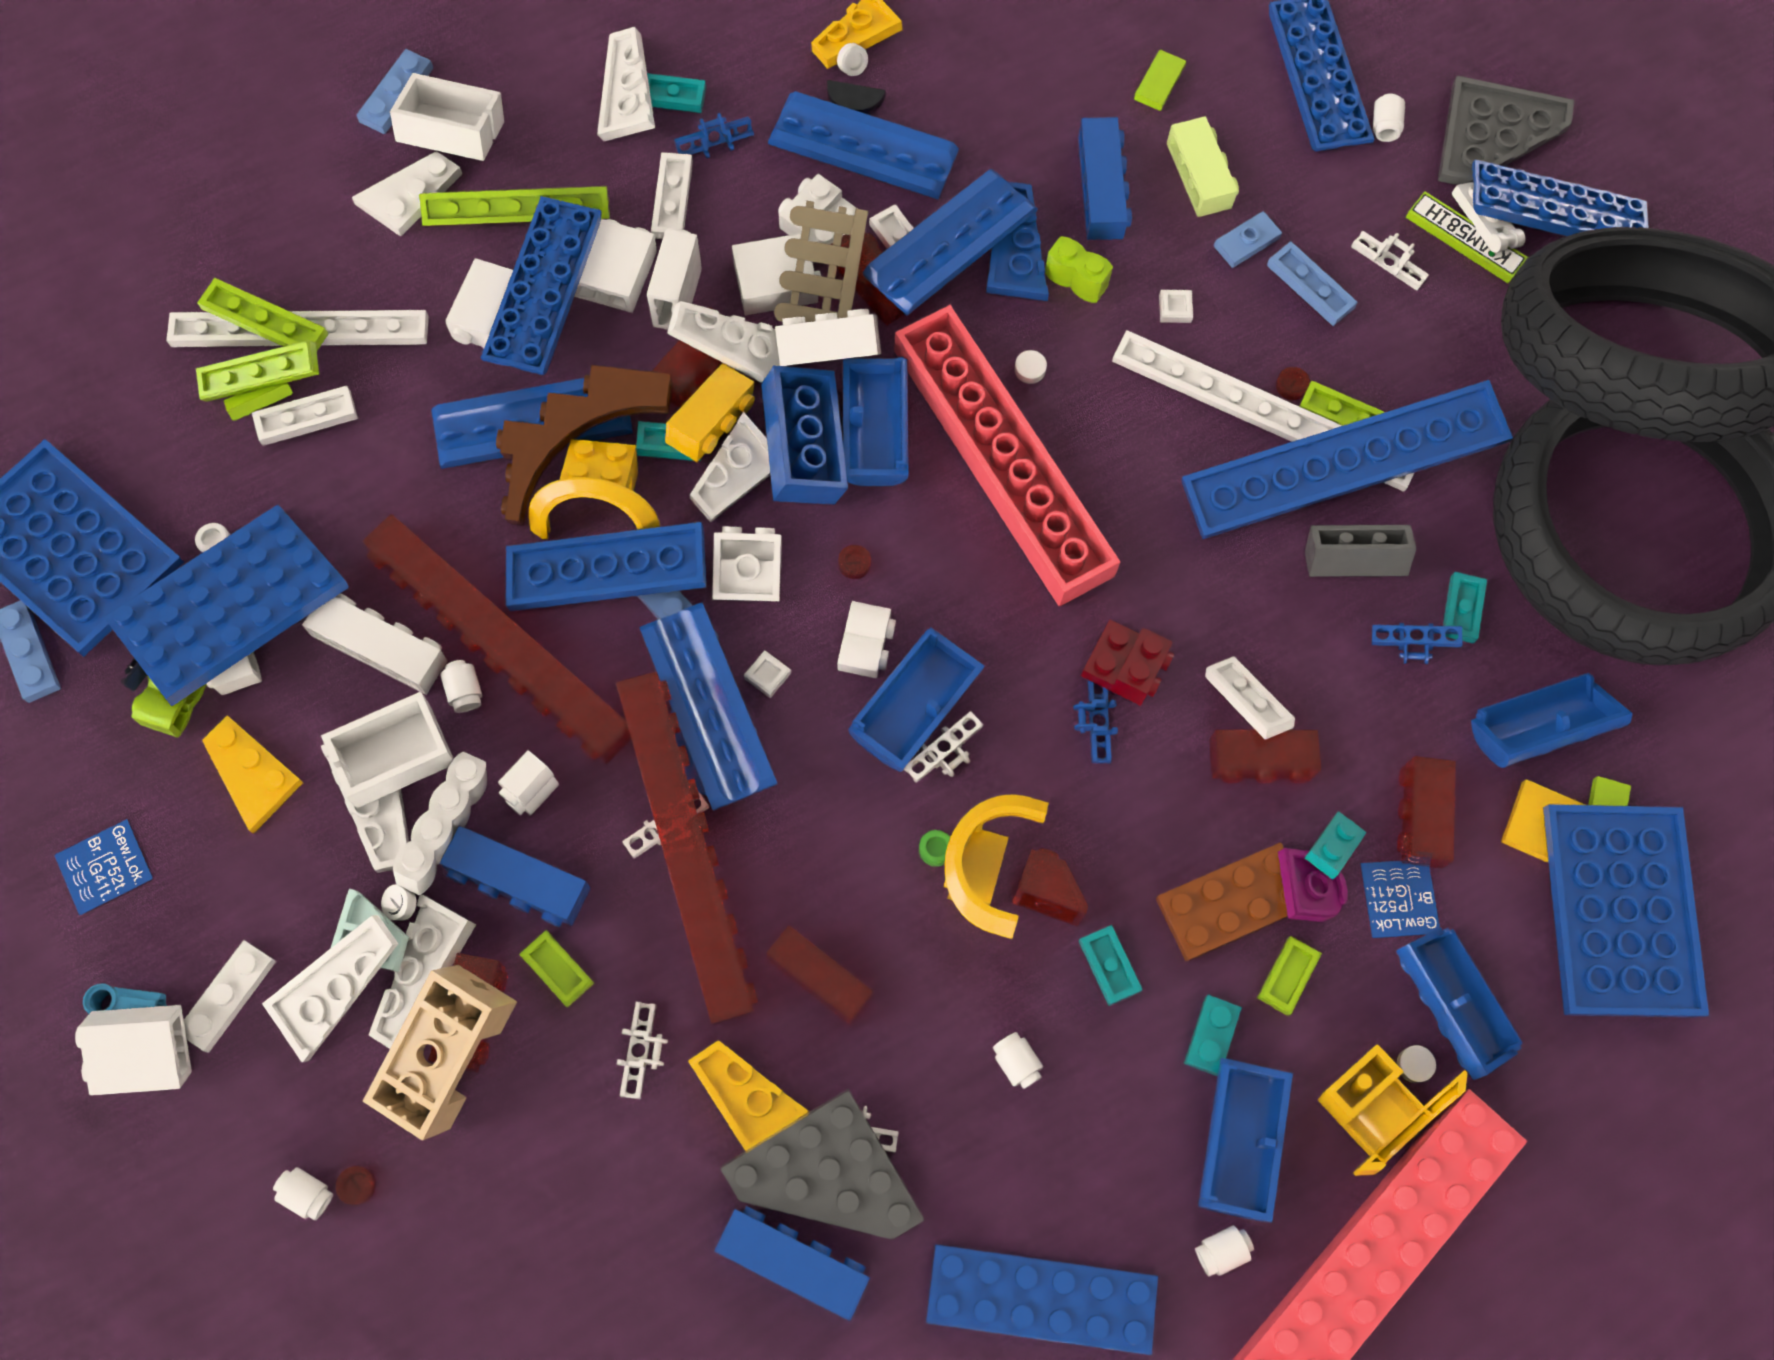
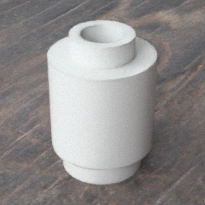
M1385 94L1374 103L1373 131L1376 134V138L1380 141H1394L1400 137V133L1404 129L1405 101L1400 96Z
M456 660L446 664L445 670L440 673L449 705L453 706L456 713L468 712L480 707V698L483 695L474 665L465 663L464 660Z
M1014 1032L993 1046L997 1054L995 1059L1013 1087L1021 1084L1023 1089L1041 1078L1038 1071L1044 1066L1025 1037L1020 1038L1018 1033Z
M298 1167L292 1172L285 1170L273 1187V1190L277 1192L274 1199L276 1202L304 1219L310 1217L315 1221L326 1210L332 1200L333 1193L327 1190L328 1186Z
M1234 1225L1202 1240V1245L1195 1248L1197 1257L1208 1276L1214 1274L1221 1276L1251 1261L1250 1252L1254 1250L1247 1232L1244 1229L1238 1231Z

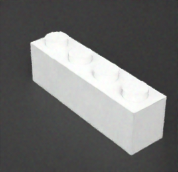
M338 594L310 613L302 624L312 637L427 695L447 663V659L441 651L442 646L427 637L420 640L412 636L413 632L406 626L395 622L394 626L383 621L385 618L381 614L370 608H366L363 611L355 607L356 603L343 594Z

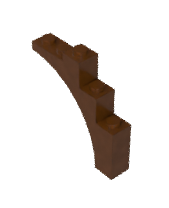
M591 365L590 375L585 374L583 393L588 394L587 397L548 392L547 402H542L540 408V421H543L544 425L504 420L503 430L499 429L497 432L496 447L500 449V453L505 459L512 460V463L507 464L505 473L506 483H510L508 496H503L501 513L506 515L505 520L511 525L524 526L529 501L540 477L552 460L570 443L571 439H576L591 428L618 417L641 413H669L673 385L671 375Z

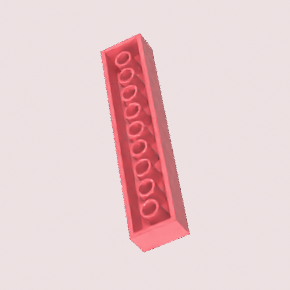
M951 305L895 332L894 352L897 357L907 359L908 374L1058 606L1060 607L1114 578L1120 565V560Z
M1467 1089L1431 1121L1233 1360H1350L1528 1141L1474 1092Z

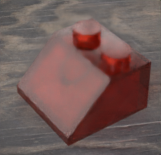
M1039 848L1038 851L1031 849L1022 870L1012 903L1078 927L1086 915L1089 906L1066 861L1059 859V855L1049 849Z

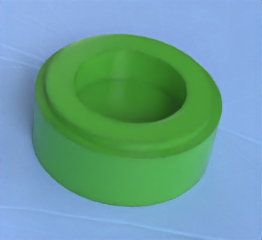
M940 830L927 832L921 838L919 844L921 859L930 866L944 865L950 836Z

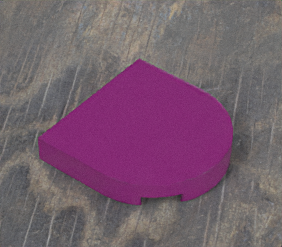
M1290 848L1278 851L1288 919L1322 922L1335 917L1347 902L1348 897L1346 881L1341 871L1332 880L1305 859L1309 851Z

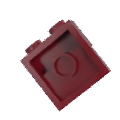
M1110 619L1084 667L1081 677L1141 706L1147 695L1154 697L1162 679L1156 676L1160 669L1167 671L1175 653L1169 651L1173 642L1145 628H1142L1139 634Z

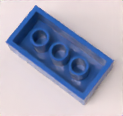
M773 365L761 384L773 501L835 505L848 489L835 371Z

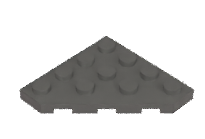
M1456 76L1452 85L1438 181L1455 185L1473 182L1472 163L1475 159L1506 166L1567 132L1572 123L1574 100Z
M849 1088L726 1162L720 1168L740 1202L892 1240L924 1221V1216Z

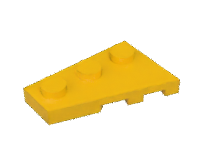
M861 0L858 4L852 3L846 9L847 14L840 21H833L811 42L812 52L829 69L837 65L838 53L846 44L856 43L867 49L902 31V21L883 0Z
M228 715L202 740L248 830L253 834L303 784L296 775Z
M719 1040L688 1060L745 1151L809 1113L808 1110L785 1094L779 1087L766 1079Z

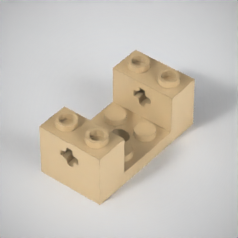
M460 965L431 970L363 1102L422 1141L450 1130L467 1098L455 1090L480 1041L501 1034L517 1001ZM427 1044L432 1045L437 1051V1060L434 1064L428 1063L424 1058V1048Z

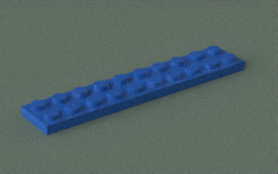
M1486 380L1182 476L1181 482L1201 537L1206 539L1509 443L1513 436L1490 380Z

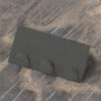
M1313 525L1310 528L1305 549L1309 577L1408 576L1416 552V545L1411 525Z

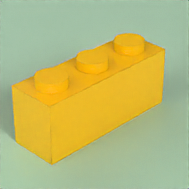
M722 363L666 423L665 443L695 462H698L705 453L710 454L716 447L721 435L724 432L728 434L733 429L742 412L747 413L751 409L755 401L753 396L754 381Z

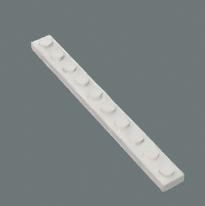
M1127 330L1113 356L1112 362L1291 442L1342 426ZM1414 473L1383 483L1404 492L1408 488Z

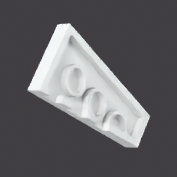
M635 27L609 35L597 133L603 141L655 128L642 37Z
M683 301L675 305L667 334L761 383L773 365L780 366L776 330L772 328L773 325L762 322L759 324L747 322L745 318L736 315L728 317L719 314L717 310Z
M321 745L322 751L332 769L335 781L343 794L348 811L357 826L358 834L374 870L377 873L393 870L397 853L409 842L401 789L357 808L346 797L335 771L337 768L332 763L325 745Z
M422 894L419 896L416 906L420 907L415 923H409L406 932L409 940L399 972L394 971L395 978L391 989L385 990L369 1032V1036L389 1049L431 970L452 966L476 926L471 921Z
M379 915L369 917L262 1003L302 1063L312 1058L398 945V942Z

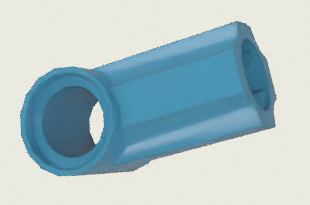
M104 983L90 987L83 997V1007L88 1014L91 1011H102V1001L110 994L112 1002L105 1010L167 1006L166 995L163 993L112 987Z

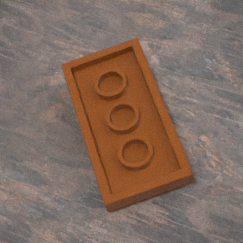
M1281 842L1169 890L1155 898L1186 962L1288 917L1278 851L1284 849Z

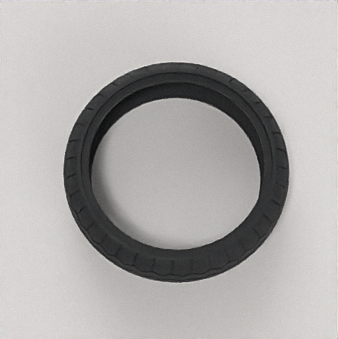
M1616 227L1583 231L1551 242L1528 258L1513 277L1505 294L1502 307L1501 327L1504 344L1511 360L1520 373L1536 389L1563 408L1585 419L1588 418L1590 421L1606 427H1613V429L1655 439L1663 438L1670 441H1723L1757 434L1774 426V265L1734 246L1731 247L1728 244L1693 234H1683V232L1655 228ZM1607 300L1642 302L1669 307L1701 317L1725 328L1749 344L1762 358L1740 363L1704 364L1652 356L1618 345L1595 334L1575 321L1562 308L1584 302Z
M1551 399L1530 416L1514 436L1502 459L1494 489L1493 517L1498 546L1507 570L1520 592L1551 625L1577 643L1609 657L1648 665H1680L1700 662L1728 653L1757 637L1774 622V432H1771V429L1750 436L1723 441H1679L1710 462L1735 492L1749 527L1751 558L1744 585L1731 605L1704 613L1674 614L1654 611L1621 599L1596 583L1572 559L1563 546L1553 525L1547 503L1546 484L1550 459L1556 445L1576 434L1606 426L1590 421L1588 418L1585 419L1563 408Z

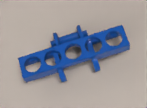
M717 113L716 119L704 122L702 118L699 119L700 125H698V129H702V131L676 138L674 141L678 154L691 155L703 151L707 159L710 158L708 147L727 142L729 150L732 151L734 150L733 141L752 136L754 131L752 130L751 119L748 116L724 124L726 118H722L721 113ZM747 124L745 132L740 133L737 131V127ZM712 131H717L719 138L714 142L710 141L709 134ZM700 139L701 146H696L694 141ZM690 142L691 145L688 150L680 149V145Z
M1399 623V625H1372L1371 645L1398 646V650H1403V653H1399V658H1403V664H1406L1408 659L1424 660V663L1428 665L1429 659L1433 658V654H1429L1433 647H1462V626H1433V623H1428V626L1404 625V623ZM1413 630H1420L1423 633V638L1421 640H1414L1411 638L1410 633ZM1376 632L1389 633V636L1382 640L1377 638ZM1393 633H1399L1398 640L1394 638ZM1433 634H1440L1441 638L1434 641ZM1445 634H1458V639L1449 641L1446 639ZM1408 644L1424 645V653L1408 652Z
M1088 680L1089 703L1080 701L1079 704L1073 706V709L1078 711L1079 724L1074 726V730L1080 731V733L1090 731L1092 763H1111L1110 735L1118 734V728L1112 727L1109 730L1108 708L1116 707L1117 701L1110 700L1108 702V689L1102 687L1103 693L1095 694V683ZM1085 711H1089L1090 724H1086ZM1096 715L1103 716L1105 724L1097 726L1093 722V717ZM1096 736H1105V741L1097 742ZM1098 747L1106 750L1105 758L1097 757Z

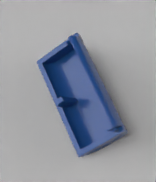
M904 357L895 359H843V449L847 482L859 486H894L903 483L908 478L907 359H904Z
M930 627L852 721V725L848 728L849 734L860 746L881 762L901 772L985 666Z
M1585 673L1478 709L1477 718L1471 720V725L1479 748L1493 763L1500 768H1505L1526 759L1628 726L1631 723L1632 712L1595 683L1593 675Z
M1440 927L1396 950L1400 958L1401 967L1411 976L1419 990L1422 1002L1432 1011L1438 1021L1440 1032L1450 1041L1457 1053L1459 1064L1464 1070L1468 1071L1472 1080L1489 1074L1518 1054L1517 1051L1522 1049L1520 1046L1523 1044L1522 1040L1454 929L1446 928L1442 930Z
M1220 1058L1198 1207L1240 1218L1272 1223L1293 1073Z

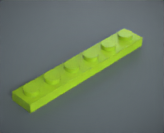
M591 186L420 193L422 225L531 222L541 196L601 210V219H609L608 187Z

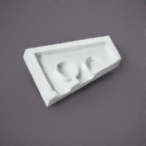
M436 151L353 196L352 199L356 206L399 236H402L421 217L419 194L445 192L462 175V172L458 165Z
M744 412L690 494L692 502L710 522L771 475L767 438Z

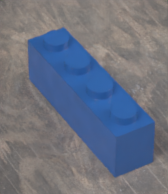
M1118 117L1082 118L1078 134L1087 240L1123 239L1126 227H1131L1132 223L1131 208H1126V201L1129 199V182H1124L1123 177L1127 170V158L1121 155V149L1124 147V130H1119Z
M460 825L440 861V865L448 871L446 877L462 885H466L467 881H471L480 885L478 888L479 892L494 899H497L499 894L511 899L509 903L511 906L523 912L529 913L531 908L543 913L541 919L557 927H560L562 922L573 926L591 889L587 881Z
M748 1206L745 1207L743 1213L734 1209L714 1252L848 1321L851 1320L870 1277L863 1274L866 1269L864 1265L848 1257L845 1258L843 1264L830 1257L832 1249L812 1240L810 1246L797 1241L799 1232L781 1223L778 1224L776 1229L764 1224L763 1221L766 1216Z

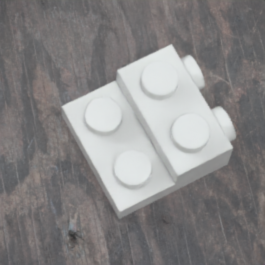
M817 174L812 180L805 178L798 188L799 194L793 200L786 198L781 203L778 210L779 228L788 235L800 234L802 226L792 223L790 211L795 206L806 207L807 200L815 202V209L837 213L839 206L846 207V214L855 215V209L858 208L842 198L841 189L820 174ZM810 228L808 241L833 245L834 232ZM842 235L841 247L851 235Z
M722 527V533H714L713 599L780 601L782 535L775 534V528H755V534L742 533V527Z

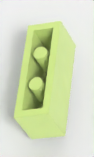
M1206 116L1173 124L1166 144L1197 217L1232 209L1236 195L1239 193L1238 182L1230 174L1227 156L1224 152L1220 151L1217 144L1216 131L1213 127H1210Z

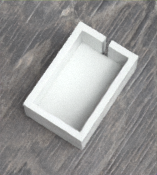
M412 73L390 111L396 142L484 161L493 144V139H496L504 123L501 92Z
M869 309L847 311V318L837 319V313H825L815 315L814 322H805V317L782 319L783 325L775 326L780 366L881 354L877 315H869Z
M418 692L321 735L330 759L337 768L335 771L345 795L357 808L448 768L454 759L432 708L422 692Z

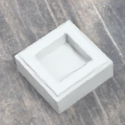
M1192 290L1160 291V323H1191L1193 320Z
M764 650L744 674V679L771 698L789 677L791 669Z

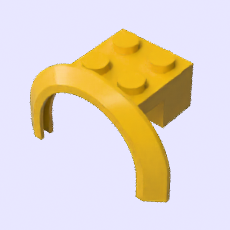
M571 439L560 479L542 487L531 500L529 506L530 530L541 539H548V532L550 533L551 531L550 511L562 501L579 497L600 499L619 507L633 520L637 530L660 527L659 519L654 509L644 498L634 492L638 477L636 445Z
M1022 795L996 796L972 808L954 829L945 855L946 880L944 887L948 888L949 895L947 899L952 900L960 913L976 927L989 933L1012 939L1019 917L1018 915L990 906L1009 837L982 830L983 824L989 820L1004 816H1016L1044 823L1049 805L1048 802Z
M1378 1044L1375 1045L1317 1099L1369 1155L1353 1174L1355 1176L1375 1175L1386 1166L1385 1163L1408 1141L1466 1091L1467 1072L1464 1070L1423 1106L1398 1079L1404 1071Z

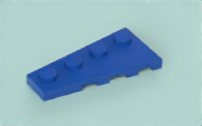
M1009 182L1017 192L1035 205L1031 184ZM1036 213L992 247L986 293L1048 301L1049 292L1045 281V267L1041 255V241L1037 230Z

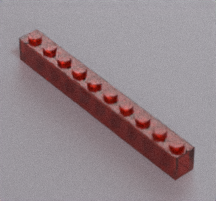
M390 514L362 540L369 551L366 557L378 569L385 566L391 572L389 575L390 579L402 590L406 587L415 593L412 598L424 610L427 611L431 607L438 614L435 617L436 620L446 630L450 632L455 629L462 635L459 640L471 652L474 653L478 649L486 656L483 661L493 672L498 674L502 671L510 678L507 683L519 695L522 696L526 692L534 699L531 702L533 707L544 717L551 714L558 721L555 724L556 727L566 737L571 739L575 736L583 743L580 748L592 760L595 761L599 757L604 763L608 764L635 736L632 726L394 515Z
M656 671L616 682L711 1024L714 1025L753 1013L752 1004L758 1003L753 982L745 983L742 970L748 968L743 947L735 948L732 935L738 934V929L733 913L727 915L725 913L722 901L729 898L724 880L716 881L713 867L718 866L719 863L714 846H706L703 833L709 832L704 811L699 813L696 811L694 800L700 797L695 779L688 780L684 767L689 766L690 762L685 745L678 747L675 734L681 732L676 713L669 714L665 701L671 700L667 681H659Z

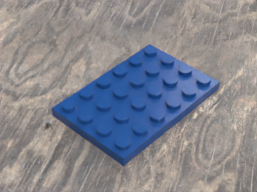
M46 439L0 478V582L83 657L113 630L104 619V616L165 578L184 563L173 550Z
M276 505L104 616V619L168 703L173 706L349 588L340 573L279 505Z
M1548 804L1543 807L1564 1015L1709 1016L1683 807Z

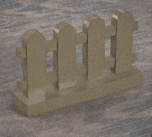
M808 200L806 201V207L795 206L791 209L790 220L793 224L802 226L800 239L791 238L784 246L785 253L789 257L797 259L795 271H784L779 277L781 287L792 291L790 304L779 303L775 307L774 315L778 321L783 322L782 319L805 317V322H814L815 315L825 313H837V319L848 317L847 311L852 310L868 211L855 209V215L846 214L847 208L839 206L838 213L815 209V202ZM810 228L834 232L833 245L808 241ZM843 234L851 235L849 248L841 247ZM805 260L828 264L827 277L803 273ZM837 266L845 267L844 280L835 279ZM800 292L823 296L822 309L798 305ZM832 298L840 299L838 312L830 311Z

